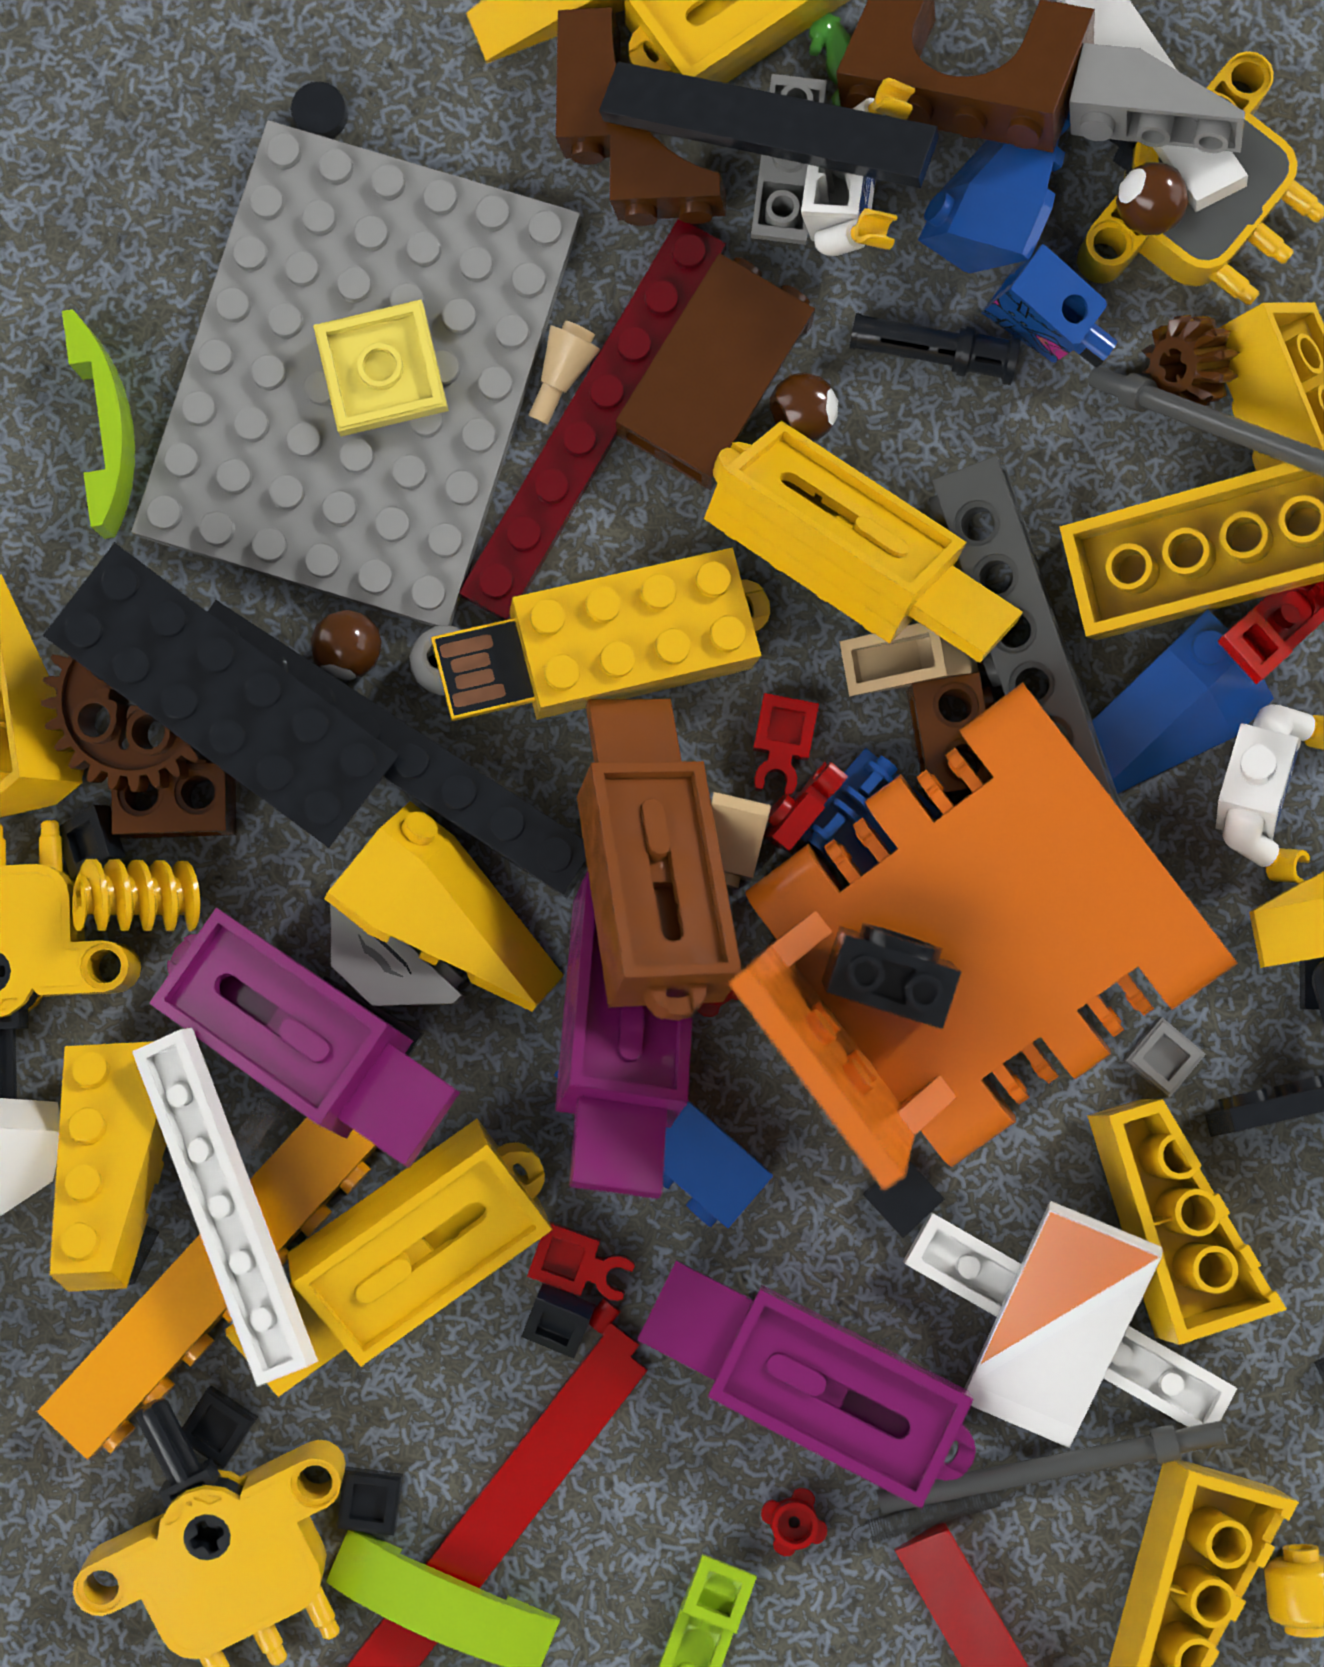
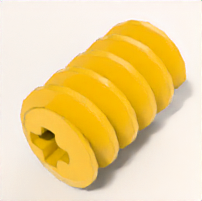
M86 859L81 865L73 889L72 917L76 931L83 930L87 915L94 916L98 931H106L111 915L117 916L121 931H129L134 915H139L143 931H152L156 915H162L166 931H174L179 915H184L188 931H194L200 918L201 905L200 889L194 868L188 861H177L171 868L165 860H155L149 868L143 860H132L127 868H125L120 859L108 860L104 868H102L101 863L97 859Z

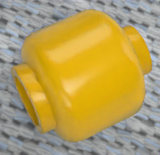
M1285 1545L1282 1547L1283 1556L1275 1557L1267 1562L1264 1567L1269 1616L1274 1622L1284 1626V1632L1290 1636L1304 1638L1323 1637L1324 1556L1319 1555V1547L1316 1545Z

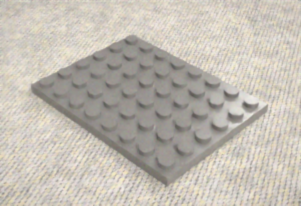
M267 120L131 532L140 538L433 627L451 626L461 597L459 591L469 573L580 226V212ZM422 299L449 411L341 437L337 431L313 325Z

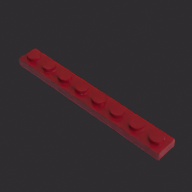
M679 218L677 219L460 589L459 594L462 598L501 620L511 619L509 611L512 597L526 594L617 438L616 419L718 254L723 255L725 253V242L690 223H685Z

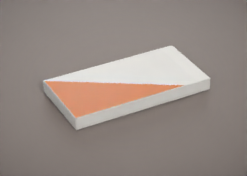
M1050 1201L964 1388L970 1392L974 1399L971 1406L1070 1448L1162 1258V1247Z

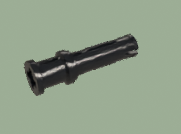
M856 313L849 348L952 366L951 372H957V376L965 377L968 372L999 377L1003 384L1011 385L1018 359L1021 336L1013 334L1010 339L983 335L976 333L975 327L966 326V328L960 327V331L957 333Z

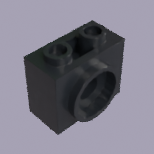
M863 923L860 932L839 926L822 978V984L827 993L943 1029L962 971L951 961L941 959L942 949L933 944L886 928Z

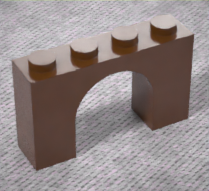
M868 0L836 72L840 107L853 109L866 99L875 98L882 81L886 78H892L915 88L914 94L907 101V103L912 105V111L906 120L937 126L938 130L960 134L967 138H981L1011 144L1022 149L1032 148L1053 153L1070 111L1069 101L1083 43L1094 44L1095 9L1040 0L1021 47L1008 62L984 74L952 76L930 68L920 59L936 21L934 0Z

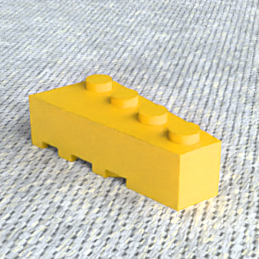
M1177 1460L1162 1463L1108 1667H1212L1219 1654L1216 1646L1230 1620L1236 1622L1246 1603L1242 1599L1258 1567L1260 1566L1264 1569L1275 1549L1271 1542L1284 1518L1288 1521L1290 1520L1299 1501L1273 1486L1187 1461Z

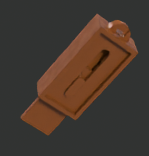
M588 699L586 713L594 763H591L577 795V803L608 1007L647 1006L656 1017L662 1020L664 1018L672 1020L691 1018L696 1014L702 1003L723 1002L732 989L729 982L741 971L704 761H682L671 699Z

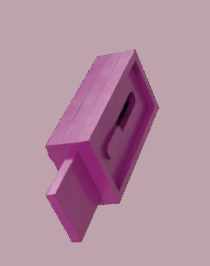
M588 871L573 901L555 1111L575 1114L569 1187L659 1199L663 1189L666 1127L671 1128L688 1103L692 1017L681 1020L666 1018L662 1020L656 1017L647 1006L608 1007Z
M216 908L199 933L184 937L183 939L185 940L175 949L171 960H168L167 963L169 976L149 1004L184 1029L192 1028L196 1038L317 1125L346 1139L354 1129L401 1164L410 1168L460 1092L405 1054L413 1040L261 936Z
M678 1260L675 1261L637 1340L715 1380L707 1397L921 1509L936 1478L944 1481L956 1480L963 1476L971 1467L976 1453L975 1441L968 1428L962 1424L974 1400L968 1390L762 1284L755 1299H752ZM958 1441V1448L954 1457L949 1462H945L953 1442Z

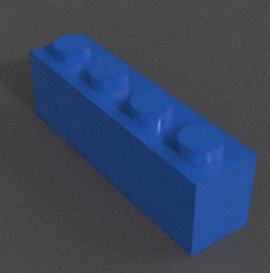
M558 1069V1071L554 1074V1076H555L557 1079H558L559 1069ZM688 1100V1103L671 1128L666 1127L663 1186L669 1189L675 1182L691 1196V1199L685 1205L709 1227H712L718 1220L728 1229L770 1181L773 1174Z

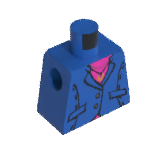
M1041 244L1033 252L1030 260L1021 262L1010 272L981 312L1012 335H1020L1022 342L1053 363L1074 350L1097 368L1109 356L1118 342L1095 324L1107 306L1106 300L1044 244Z

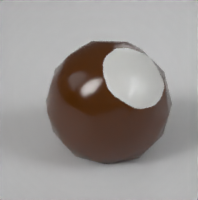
M1146 162L1132 169L1119 186L1116 199L1119 215L1130 230L1139 234L1159 236L1173 229L1185 215L1188 205L1186 184L1178 169L1159 162Z
M804 372L792 374L777 384L770 397V410L775 424L783 421L813 442H816L830 431L837 419L838 399L830 384L822 377Z
M343 610L329 614L316 625L311 637V651L314 662L318 667L335 678L348 681L363 677L376 666L381 653V637L377 626L370 618L359 612Z

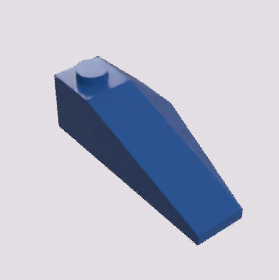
M1208 609L1191 622L1092 719L1117 794L1236 737L1241 723L1248 725L1257 716L1259 710L1267 706L1274 699L1265 680L1263 679L1258 684H1255L1217 642L1228 629Z

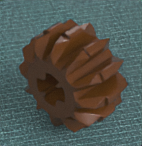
M1191 315L1176 316L1174 319L1169 320L1168 325H1162L1158 329L1152 330L1155 344L1141 350L1150 359V367H1147L1140 374L1152 378L1159 389L1201 405L1210 406L1211 402L1219 401L1227 396L1225 383L1231 382L1238 377L1229 367L1230 360L1240 352L1231 348L1227 349L1226 343L1231 331L1224 328H1216L1215 318L1208 316L1191 317Z

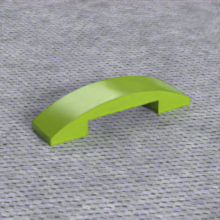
M73 309L62 311L69 365L82 380H94L105 469L83 473L90 527L104 539L114 538L123 522L134 478L135 439L130 406L118 371L103 345Z
M347 1531L326 1580V1583L384 1618L462 1653L503 1667L542 1666L561 1618L511 1596H507L506 1600L404 1556L401 1554V1548L365 1532Z
M702 1554L682 1600L658 1667H722L733 1634H737L757 1576Z

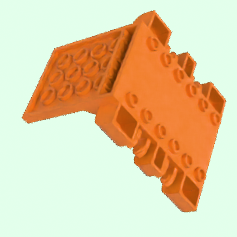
M1023 682L959 730L993 777L983 783L955 747L945 755L948 759V765L958 778L963 779L972 791L971 794L954 805L944 792V787L934 774H930L927 769L916 778L942 813L940 817L935 819L902 774H900L865 801L872 815L896 845V850L891 853L879 835L863 817L853 824L856 831L855 834L878 861L877 864L865 873L860 871L843 844H839L833 839L824 846L829 857L849 882V885L845 888L841 886L809 843L745 891L750 904L776 939L761 950L729 982V985L883 1190L905 1176L914 1136L919 1131L923 1133L940 1157L950 1167H954L1016 1122L1015 1114L986 1076L992 1072L1008 1094L1019 1105L1030 1098L1027 1093V1087L1006 1063L1017 1053L1022 1051L1030 1061V1065L1035 1073L1048 1084L1058 1078L1057 1071L1036 1044L1035 1040L1041 1037L1074 1079H1077L1111 1055L1110 1048L1080 1008L1088 1004L1113 1037L1124 1030L1121 1025V1019L1113 1008L1107 1006L1099 995L1117 982L1126 993V999L1136 1011H1140L1143 1016L1149 1013L1154 1007L1129 974L1135 968H1140L1167 1005L1174 1010L1238 964ZM863 923L871 924L914 937L941 948L940 958L951 961L962 971L943 1029L827 993L822 984V978L839 926L860 932Z

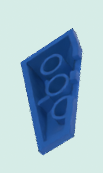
M1070 111L1068 113L1067 119L1065 121L1060 136L1070 126ZM986 140L930 201L924 214L926 223L918 241L967 273L1030 260L1053 208L1056 194L1048 189L1051 171L1055 172L1062 167L1066 152L1057 147L1058 142L1052 153L1032 148L1022 149L1011 144Z

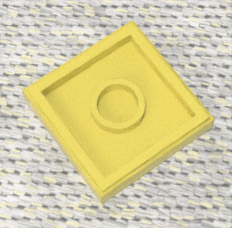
M422 299L313 325L337 431L341 437L449 411Z

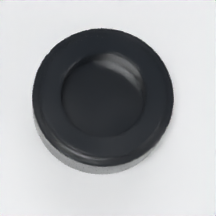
M319 81L308 83L301 87L292 99L291 114L299 130L333 139L345 128L348 120V110L342 94L333 85Z

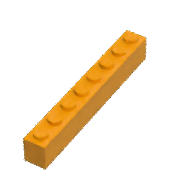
M306 1117L250 1178L252 1188L282 1267L288 1262L287 1253L289 1250L287 1246L302 1231L309 1238L332 1214V1211L326 1204L341 1188L348 1195L371 1171V1168L364 1162L378 1146L354 1129L346 1139L317 1125ZM200 1234L37 1411L87 1460L103 1448L112 1454L135 1430L136 1427L129 1420L141 1406L155 1399L164 1398L175 1386V1383L169 1378L172 1372L183 1361L191 1367L212 1346L215 1340L208 1333L222 1318L229 1324L233 1322Z

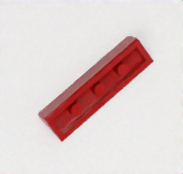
M939 1522V1524L930 1527L894 1549L962 1667H1029L945 1522L941 1524Z

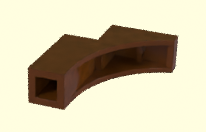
M613 8L558 10L556 140L564 158H571L572 161L584 165L598 164L604 158H610L609 200L617 219L624 220L628 224L648 226L656 223L657 219L679 218L685 223L701 224L712 220V217L726 216V192L720 173L701 168L684 160L669 150L648 130L603 121L599 109L617 62H621V32Z

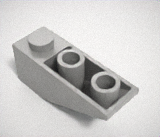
M1083 43L1069 101L1071 135L1084 136L1093 141L1114 139L1140 142L1150 147L1172 145L1198 148L1207 153H1220L1223 151L1241 153L1245 111L1141 48Z

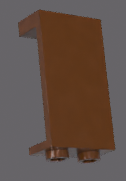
M719 253L616 419L617 435L711 491L716 484L713 468L717 456L721 450L727 447L730 448L732 442L737 440L802 332L807 335L812 327L815 308L809 305V299L802 292L791 286L782 285L779 288L763 279L761 271L749 261L739 257H735L732 261Z

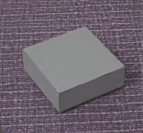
M1158 1017L1123 1061L1164 1096L1170 1098L1206 1054L1163 1017Z

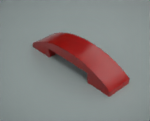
M1324 581L1266 596L1217 641L1255 684H1258L1293 652L1297 645L1324 621Z

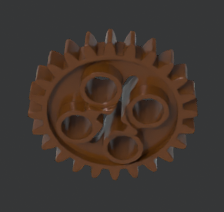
M52 654L50 659L62 670L59 676L43 678L44 683L56 688V696L42 700L41 706L57 710V717L47 722L45 729L63 732L64 736L56 743L54 749L60 752L75 751L68 766L75 770H83L89 767L87 781L102 783L108 777V789L123 791L127 783H129L132 792L142 793L147 791L149 780L155 788H169L168 771L176 778L187 779L190 777L185 762L187 759L202 764L207 761L204 755L165 726L164 738L154 748L148 739V730L155 721L153 717L138 706L129 704V700L72 657ZM102 708H106L110 715V725L103 735H99L95 728V718ZM127 738L129 747L124 749L122 742Z

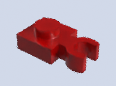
M764 693L753 751L768 753V759L758 767L755 773V791L762 792L765 777L771 772H778L786 780L784 795L792 796L797 786V774L791 765L792 758L804 761L809 759L819 703Z
M823 762L800 792H796L793 797L785 794L773 805L767 821L770 825L766 828L764 837L778 849L790 851L824 810L825 802L842 786L848 776L832 762L828 764Z
M549 1221L553 1230L540 1239L527 1277L578 1296L582 1295L585 1283L589 1281L596 1284L598 1291L605 1298L613 1301L623 1300L625 1291L611 1286L607 1280V1273L615 1267L632 1272L635 1262L621 1254L610 1255L605 1259L596 1256L601 1239Z

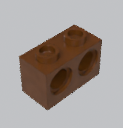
M980 673L912 683L907 690V697L920 774L926 769L930 774H934L943 785L944 792L948 797L972 793L963 779L958 778L951 772L945 755L955 747L957 750L965 751L973 757L976 764L975 773L983 783L993 777L959 731L994 704L990 686L982 687ZM945 696L959 698L966 707L965 720L961 722L946 720L940 714L938 708L939 699ZM923 789L924 798L926 800H931L929 795Z
M206 758L207 761L204 764L195 763L187 759L185 762L190 777L187 779L176 778L168 771L169 788H158L156 803L145 811L138 809L136 805L137 792H132L129 783H127L123 791L112 790V834L124 839L236 836V779L208 758ZM203 781H211L215 788L213 801L205 808L195 809L191 801L193 789Z

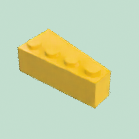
M154 1041L64 1047L49 1275L68 1292L127 1289L149 1216L146 1212L154 1185L159 1183L164 1162L162 1158L166 1148L165 1138L132 1052Z
M1139 1099L1087 1115L1122 1231L1162 1247V1258L1143 1295L1155 1338L1181 1345L1287 1310L1278 1293L1271 1290L1258 1267L1261 1264L1248 1244H1244L1228 1217L1230 1212L1219 1193H1214L1200 1170L1202 1166L1163 1099Z

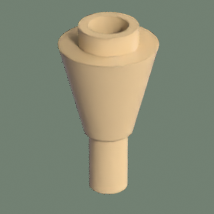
M565 320L561 329L550 326L541 376L543 384L528 416L546 425L549 424L562 393H566L600 351L598 347L592 344L595 336L594 333Z

